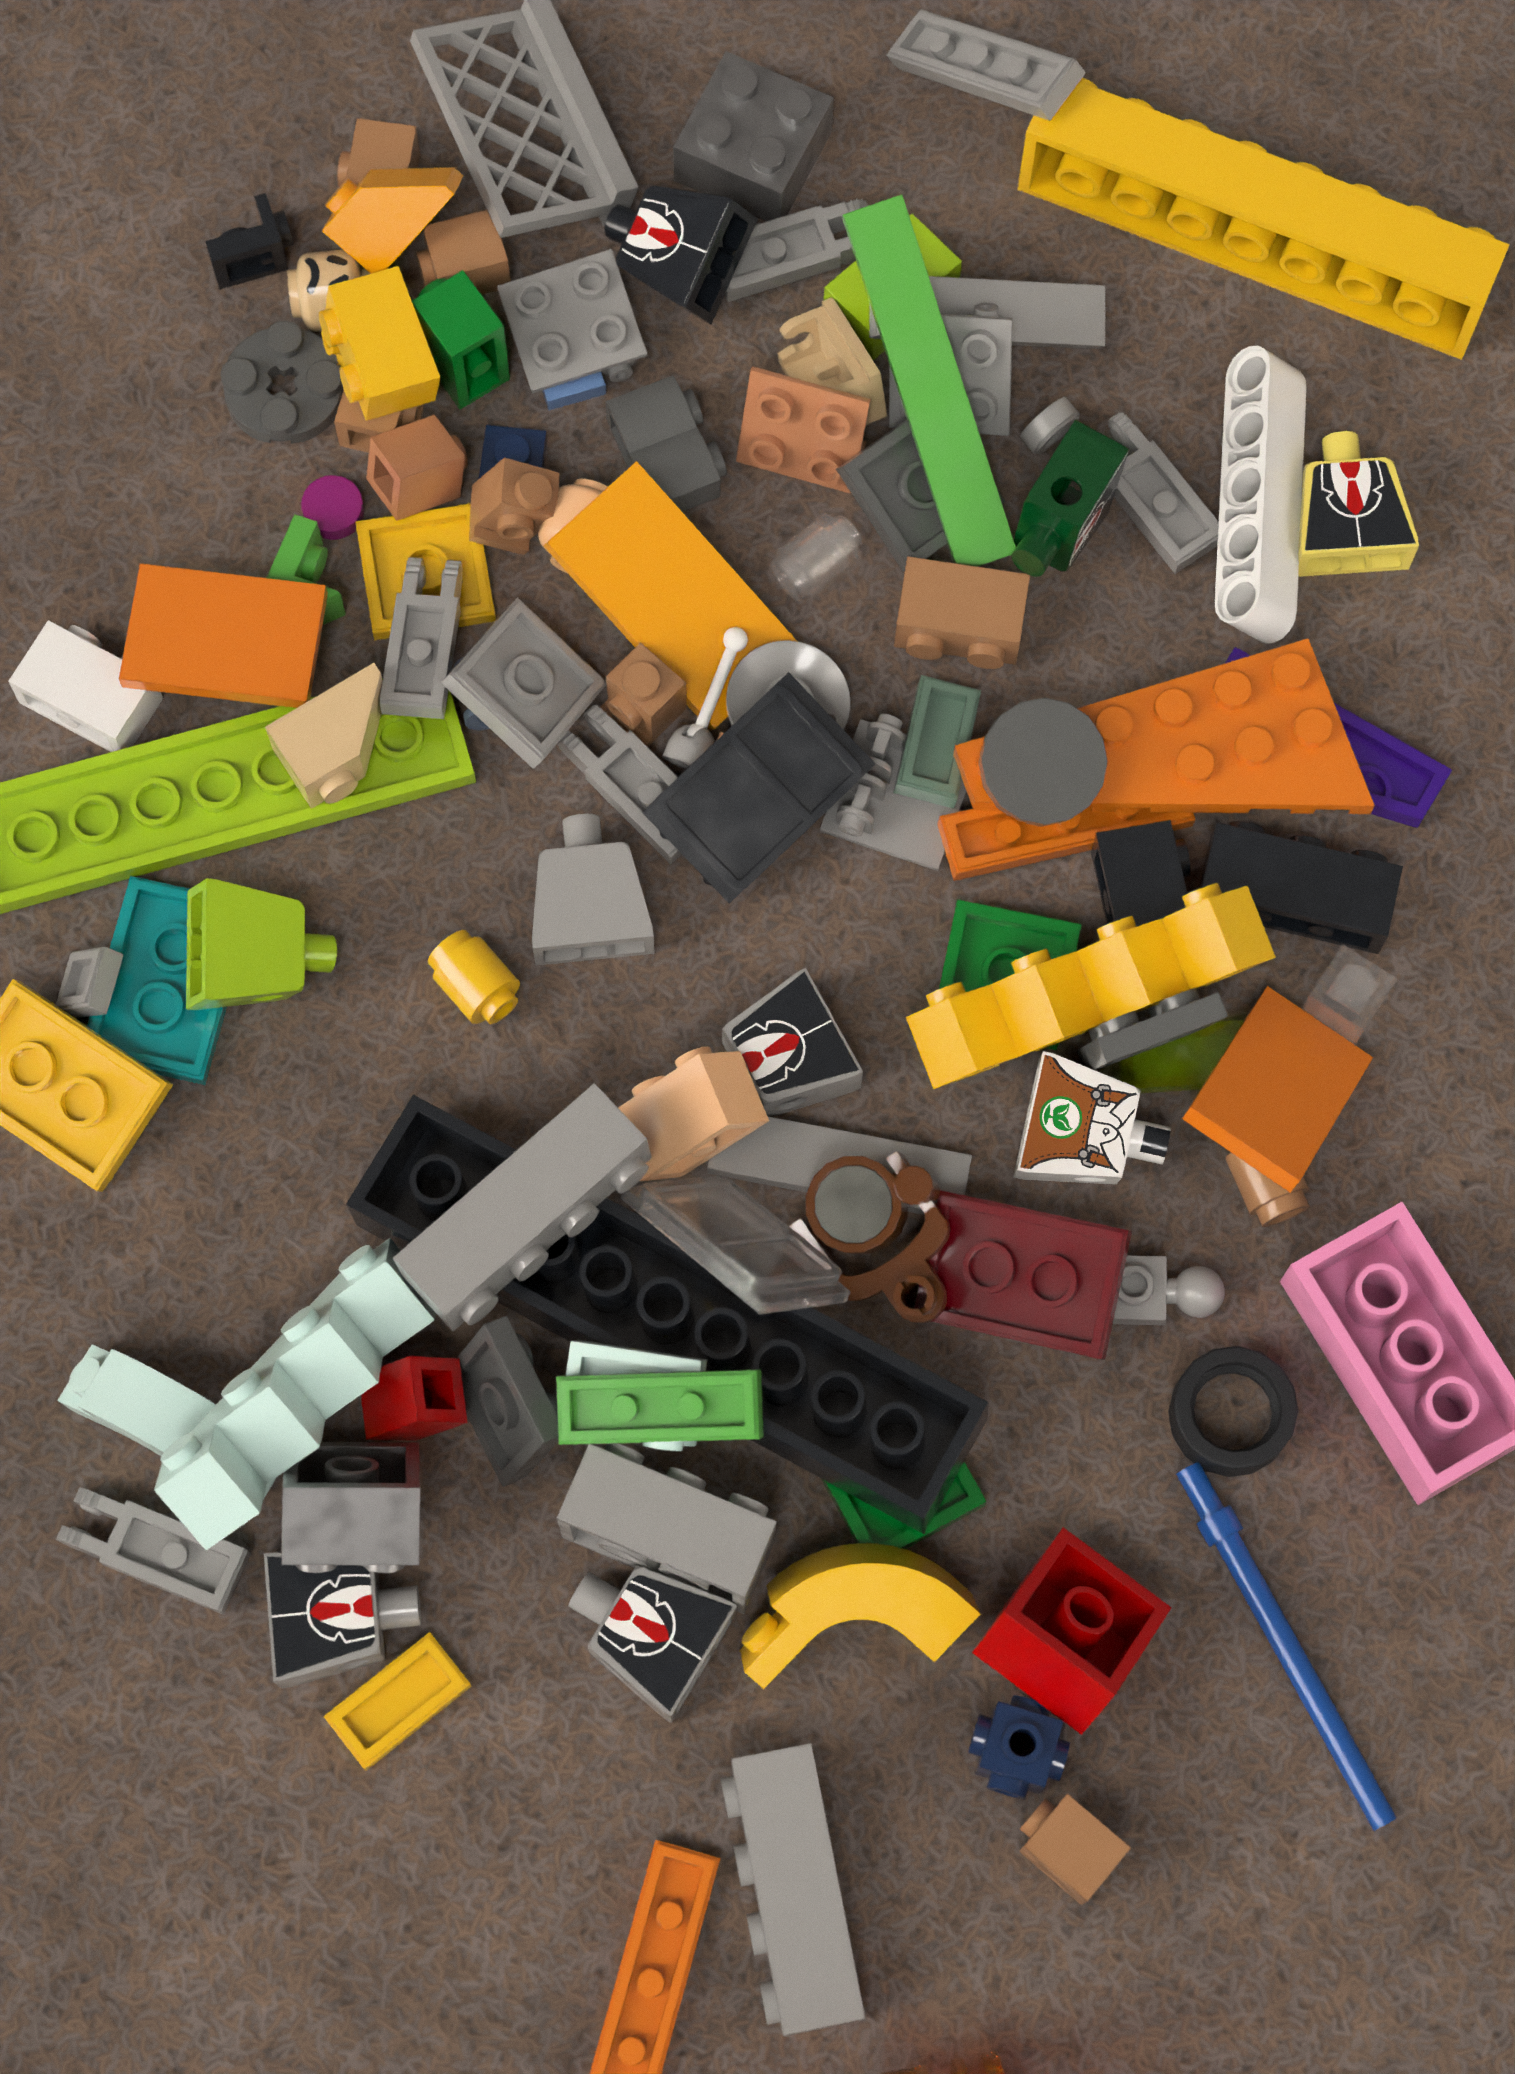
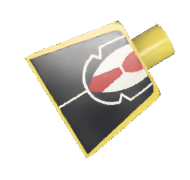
M1339 431L1325 436L1322 439L1324 461L1306 464L1303 470L1298 577L1409 569L1418 550L1419 542L1394 462L1386 457L1361 459L1358 435L1354 432Z

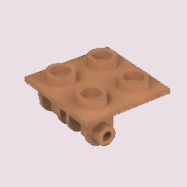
M752 366L736 462L852 494L836 469L866 448L867 441H863L871 399Z

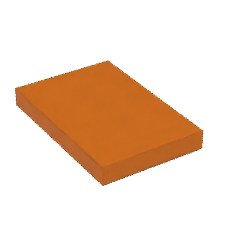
M140 563L119 675L120 684L123 688L298 708L310 701L328 596L326 585Z
M1267 986L1258 997L1182 1119L1291 1193L1302 1179L1373 1057Z

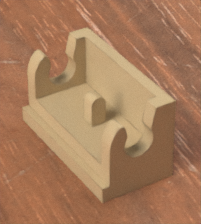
M833 297L822 301L821 307L795 316L780 327V332L785 339L794 338L803 332H809L807 338L801 343L791 344L777 353L779 363L786 376L871 399L866 425L887 417L881 372Z

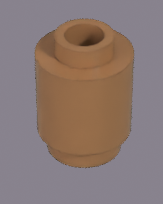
M1233 1153L1225 1157L1249 1214L1257 1215L1262 1227L1284 1222L1301 1214L1310 1207L1305 1197L1309 1187L1304 1176L1290 1193Z

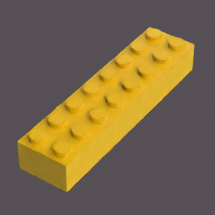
M1085 78L1079 81L1050 121L1033 115L1026 130L1017 190L1461 360L1510 245L1495 239L1491 233L1481 228H1465L1439 218L1428 208L1417 205L1407 206L1383 197L1370 186L1349 184L1325 175L1318 167L1305 162L1294 163L1267 153L1263 147L1254 142H1238L1212 132L1207 126L1191 119L1180 120L1154 110L1150 104L1137 98L1125 99L1098 89L1094 83Z

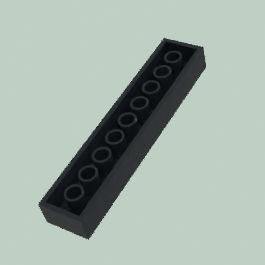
M413 1095L352 1193L346 1206L358 1227L384 1241L391 1238L397 1247L402 1250L510 1157L516 1149ZM608 1198L596 1206L599 1210L598 1215L587 1228L574 1237L564 1234L546 1250L549 1253L548 1259L539 1270L523 1281H519L515 1277L496 1294L499 1298L498 1303L570 1342L582 1340L707 1360L705 1371L761 1369L763 1438L750 1440L922 1534H925L987 1421L989 1402Z

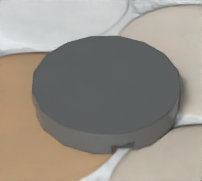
M1040 698L1020 702L996 718L984 737L978 765L983 788L999 810L1018 821L1042 827L1066 822L1088 808L1103 786L1108 761L1103 737L1089 716L1068 702Z

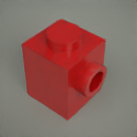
M420 1356L402 1358L381 1366L379 1382L361 1394L366 1440L414 1441L468 1423L459 1358Z

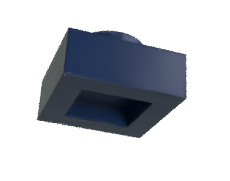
M486 425L479 479L503 458L544 468L547 445L546 431Z

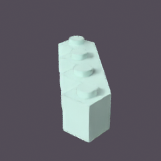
M391 1238L374 1250L370 1245H365L349 1255L339 1266L340 1274L309 1306L298 1311L281 1328L282 1335L250 1369L243 1371L227 1384L221 1393L223 1398L190 1433L177 1439L162 1454L160 1458L162 1465L154 1491L205 1550H208L261 1512L266 1485L320 1447L325 1420L379 1382L382 1358L435 1321V1311L405 1280L393 1260V1257L401 1250Z

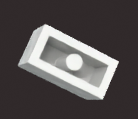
M48 620L8 681L18 702L110 752L132 747L163 700L161 692L123 688L119 681L123 655L120 659L103 650L102 643L94 635L81 627L71 625L66 630Z

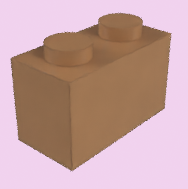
M907 556L894 647L906 648V652L910 656L924 660L939 659L943 654L966 657L971 665L984 669H997L1002 667L1004 663L1016 665L1030 575Z

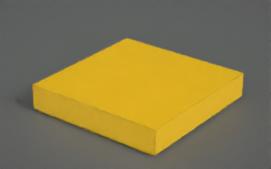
M471 504L426 510L397 521L393 516L355 522L374 641L390 638L396 594L402 592L404 574L409 557L423 558L426 568V582L422 595L440 596L442 571L445 568L446 560L461 561L463 577L460 597L461 613L458 627L496 621L484 545L469 541Z

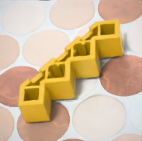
M1218 883L1205 886L1182 896L1186 908L1164 918L1136 926L1133 916H1129L1098 928L1097 933L1100 941L1076 952L1051 959L1048 950L1043 949L1011 962L1015 974L993 984L965 992L962 982H958L927 994L926 998L929 1007L907 1016L906 1020L933 1089L1000 1066L1004 1062L1081 1035L1088 1030L1098 1027L1099 1024L1132 1011L1138 1013L1159 1004L1160 1001L1193 988L1197 989L1201 986H1208L1276 958L1248 885L1222 893Z

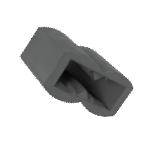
M670 376L605 401L606 420L628 468L637 461L682 512L720 497V477L727 475L725 462L716 442L705 443L696 425L703 423V417L698 401L691 389L682 391L675 377Z

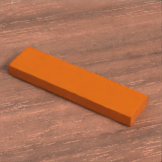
M1088 807L1066 822L1040 827L1018 821L1002 811L969 809L939 816L937 826L953 880L957 881L1090 851L1095 835L1098 832L1171 820L1172 829L1175 831L1193 826L1196 819L1194 813L1150 812V808H1116L1115 812H1092V808Z
M655 1840L590 2074H662L721 1858Z

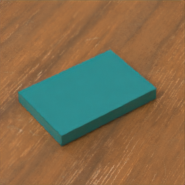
M130 876L110 949L124 955L107 1014L90 1016L87 1026L157 1074L205 1085L227 1007L186 1010L187 891L189 889Z

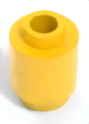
M459 930L444 939L430 954L428 964L434 970L433 980L472 1024H478L485 1020L489 1024H495L505 1018L517 1005L518 998L515 994L520 987V981L481 937H472L466 930Z

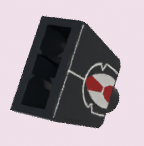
M653 185L645 190L637 211L623 205H616L609 212L605 222V235L608 239L622 244L616 256V263L619 267L703 322L712 324L758 219L734 200L727 197Z

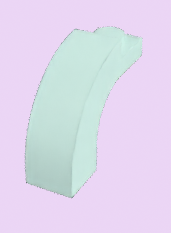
M95 1345L90 1346L82 1361L75 1366L68 1384L57 1400L79 1415L134 1440L160 1456L177 1439L190 1433L216 1405L184 1385L114 1349L108 1352ZM273 1479L266 1485L264 1498L268 1493L269 1489L271 1488L272 1484L274 1483L275 1479Z

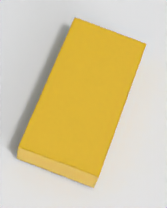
M429 1632L323 1717L363 1769L367 1771L472 1686Z

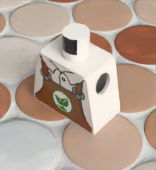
M1043 1051L1038 1060L1013 1178L1117 1184L1122 1178L1127 1157L1163 1165L1169 1144L1171 1127L1135 1119L1140 1097V1090L1054 1053Z

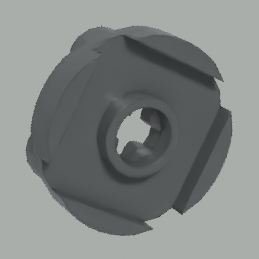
M276 322L268 329L258 331L243 340L233 350L228 361L222 367L221 381L227 409L238 427L259 441L271 443L270 440L279 442L290 440L291 444L305 442L325 431L335 420L344 391L339 372L341 366L338 364L336 355H328L326 353L321 337L310 331L300 329L293 322ZM290 374L296 376L293 381L296 389L294 394L289 396L283 391L275 395L269 393L273 387L271 379L275 376L282 375L285 377Z

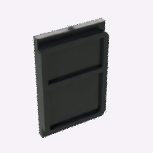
M788 672L642 813L657 827L660 836L663 839L669 840L703 876L704 882L707 885H712L730 904L875 765V762L839 726L835 716L828 714Z

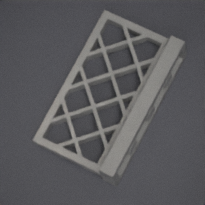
M524 0L519 10L413 30L410 43L500 238L599 217L602 225L605 226L609 212L616 205L631 207L639 187L551 0ZM511 32L519 48L516 58L514 59L484 44L488 36ZM449 44L469 54L462 69H459L438 59L433 47ZM476 58L507 73L500 89L469 74ZM514 77L538 89L542 97L538 108L507 93ZM461 88L492 103L484 119L460 107L456 96ZM499 107L530 122L523 137L491 123ZM537 126L561 138L565 147L561 157L530 142ZM483 137L515 152L507 168L483 157L479 148ZM521 156L553 171L546 187L514 172ZM562 175L582 185L588 199L572 201L552 190L559 176ZM507 186L537 201L534 210L510 215L501 196L505 187Z

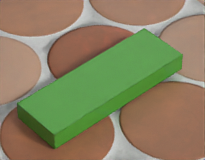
M761 1369L563 1375L556 1377L559 1445L763 1438Z

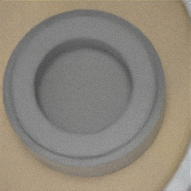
M1062 397L1037 415L1022 431L1020 438L1033 454H1041L1066 435L1075 420L1079 421L1080 413L1066 397Z

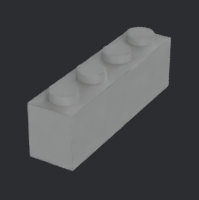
M594 1083L395 1255L393 1260L405 1280L453 1332L464 1322L468 1325H473L483 1319L495 1307L499 1299L496 1294L515 1277L519 1281H523L539 1270L548 1259L549 1253L546 1250L564 1234L574 1237L587 1228L598 1215L599 1210L596 1206L613 1191L616 1190L619 1194H622L635 1186L643 1178L648 1170L646 1163L652 1158L648 1140Z
M811 1743L731 1759L733 1776L720 1779L728 1819L741 1816L746 1843L735 1845L733 1848L740 1885L742 1887L754 1884L759 1912L746 1914L753 1953L754 1955L767 1953L772 1981L759 1983L767 2025L780 2022L782 2035L785 2037L865 2020Z

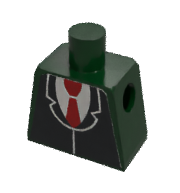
M1077 420L1073 422L1024 502L1014 537L1016 548L1012 553V561L1018 569L1034 577L1042 576L1048 566L1058 571H1068L1109 513L1129 448ZM1071 482H1076L1082 492L1069 486Z

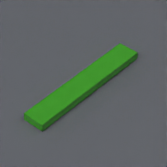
M903 195L842 215V219L953 561L956 564L977 567L1010 556L1016 546Z

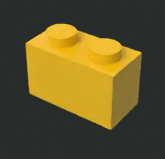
M399 266L329 285L325 310L319 311L321 329L330 348L334 346L339 347L345 366L339 368L344 392L350 403L359 401L365 420L368 421L435 401L440 375Z

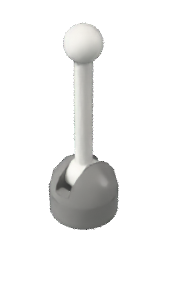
M732 627L725 632L723 643L726 648L697 721L692 725H684L674 731L662 755V758L666 761L687 769L715 743L714 737L707 727L735 656L748 643L746 632L739 627Z

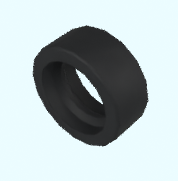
M1240 1346L1213 1349L1195 1359L1174 1387L1168 1410L1172 1436L1184 1456L1193 1463L1199 1462L1204 1471L1226 1477L1253 1474L1272 1463L1293 1436L1299 1412L1295 1388L1283 1368L1264 1353ZM1237 1374L1249 1377L1262 1387L1270 1401L1272 1416L1269 1429L1260 1441L1248 1448L1231 1450L1219 1447L1203 1435L1196 1423L1194 1406L1197 1394L1206 1382L1219 1375Z

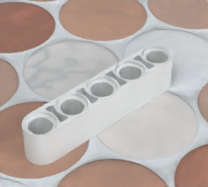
M1249 346L1241 350L1233 358L1226 374L1215 610L1220 620L1263 643H1275L1291 630L1297 613L1298 547L1302 502L1306 381L1301 371L1260 346Z

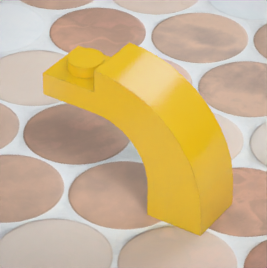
M876 1543L840 1545L802 1558L784 1569L766 1585L770 1604L776 1610V1613L773 1616L769 1613H764L750 1625L742 1637L741 1643L744 1646L740 1649L744 1672L764 1689L823 1630L849 1620H872L884 1623L898 1630L935 1662L981 1613L973 1594L945 1569L924 1556L899 1547Z

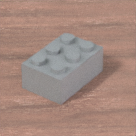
M607 1443L605 1450L589 1444L557 1516L562 1538L632 1568L640 1566L729 1600L737 1605V1612L745 1614L775 1542L776 1521L766 1517L769 1508L756 1500L737 1493H732L729 1501L704 1491L707 1483L703 1479L678 1468L670 1467L667 1475L649 1469L642 1465L645 1459L642 1454L619 1443Z

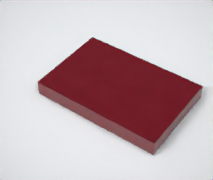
M940 1190L937 1205L948 1220L951 1232L948 1241L929 1260V1263L945 1286L947 1303L944 1311L931 1322L1105 1360L1132 1231ZM920 1284L915 1309L923 1308V1304L926 1301V1291Z

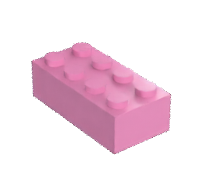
M1403 1202L1391 1207L1289 1266L1280 1280L1281 1285L1417 1505L1422 1504L1515 1450V1380Z

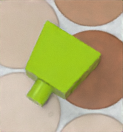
M208 878L187 891L186 1010H202L285 1000L303 990L305 971L325 973L333 971L337 957L336 939L333 935L305 933V907L301 901Z

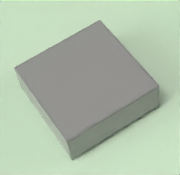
M108 947L70 953L56 1006L74 1018L107 1014L124 954Z

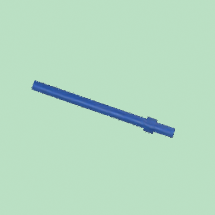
M1199 1462L1181 1470L1176 1475L1201 1521L1196 1523L1208 1547L1215 1545L1373 1831L1397 1819L1238 1532L1244 1528L1231 1505L1223 1506Z

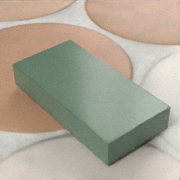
M921 675L916 689L893 793L954 808L958 800L962 781L953 755L954 747L971 740L981 690Z

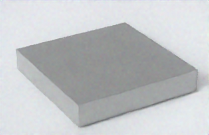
M518 597L504 610L441 682L533 769L545 759L606 686V680Z

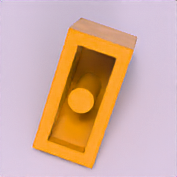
M455 167L370 169L357 185L347 178L325 205L332 214L322 232L369 273L372 274L386 270L451 199L464 175Z

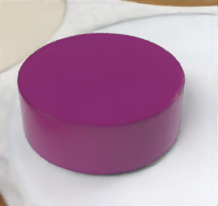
M337 475L318 478L303 493L301 499L303 517L318 522L321 538L338 540L348 537L357 530L355 522L363 520L364 505L361 493L357 486L347 478Z

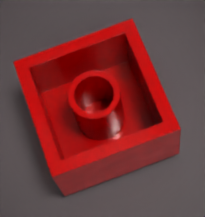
M1062 1527L1031 1567L972 1653L1082 1735L1116 1695L1172 1607Z

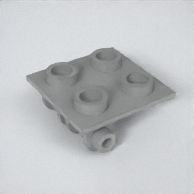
M612 249L497 286L532 394L600 371L603 374L609 375L612 382L624 381L632 376L633 371L631 367L634 365L635 360L648 356Z
M992 303L976 304L974 306V314L941 313L979 434L1009 436L1013 318L999 315L998 306ZM890 367L889 428H895L906 420L907 416Z
M880 714L877 722H868L860 719L853 740L875 762V765L826 812L820 832L938 871L945 850L937 822L939 816L960 811L967 792L963 780L961 781L958 800L954 808L893 793L906 734L900 731L903 723L897 717L889 714Z

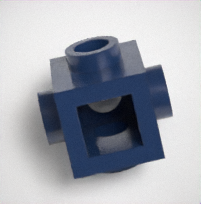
M1013 1695L1010 1705L998 1701L991 1717L979 1714L968 1753L979 1756L975 1774L989 1778L986 1788L1002 1795L1026 1800L1028 1791L1039 1794L1045 1788L1048 1778L1060 1781L1070 1747L1069 1741L1059 1739L1064 1721L1049 1717L1050 1711L1030 1698ZM1022 1732L1030 1735L1034 1742L1033 1752L1025 1757L1014 1754L1009 1746V1739L1012 1734Z

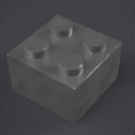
M725 51L673 146L674 181L704 194L730 198L753 216L765 221L787 216L832 133L834 97Z
M321 1442L318 1449L284 1472L282 1490V1565H296L299 1570L309 1573L328 1572L334 1570L337 1565H364L367 1570L372 1572L392 1573L402 1570L405 1565H419V1443Z

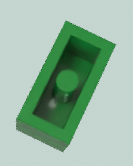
M464 270L449 279H436L426 285L418 297L412 300L440 375L439 382L459 410L510 380L504 325Z

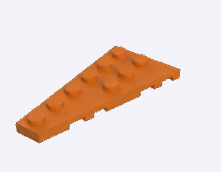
M1308 638L1077 708L1090 717L1103 737L1108 761L1103 786L1089 806L1092 808V812H1115L1116 808H1150V812L1248 813L1250 809H1290V814H1314L1315 810H1348V814H1371L1375 806ZM984 737L955 745L953 755L973 810L1001 811L995 806L982 784L978 761Z

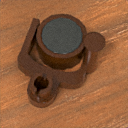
M898 1151L886 1158L895 1172L887 1165L864 1156H843L825 1164L812 1178L806 1193V1216L808 1220L799 1218L790 1227L822 1270L837 1294L846 1301H863L884 1292L895 1310L904 1319L913 1323H928L935 1320L944 1311L947 1303V1291L942 1280L929 1263V1260L942 1249L948 1241L951 1232L948 1220L935 1202L940 1195L939 1183L932 1179L924 1168L911 1166L905 1155ZM908 1205L920 1206L925 1216V1223L920 1233L903 1251L874 1270L860 1275L847 1276L842 1273L824 1245L825 1243L829 1247L849 1254L875 1253L888 1247L902 1233L908 1218ZM920 1284L926 1291V1301L923 1304V1308L915 1309L910 1304L909 1293L914 1286Z

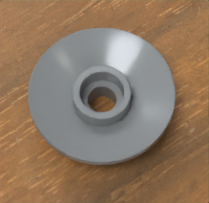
M797 641L771 642L751 651L735 668L726 694L727 713L731 725L735 724L789 672L828 714L835 716L836 722L844 730L850 713L848 684L837 664L818 648Z

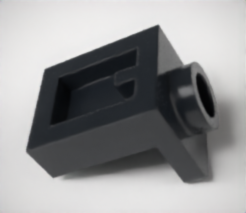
M266 193L254 196L261 225L249 229L243 227L233 228L224 232L218 238L205 241L219 290L288 270L284 248L294 246L284 211L272 213Z

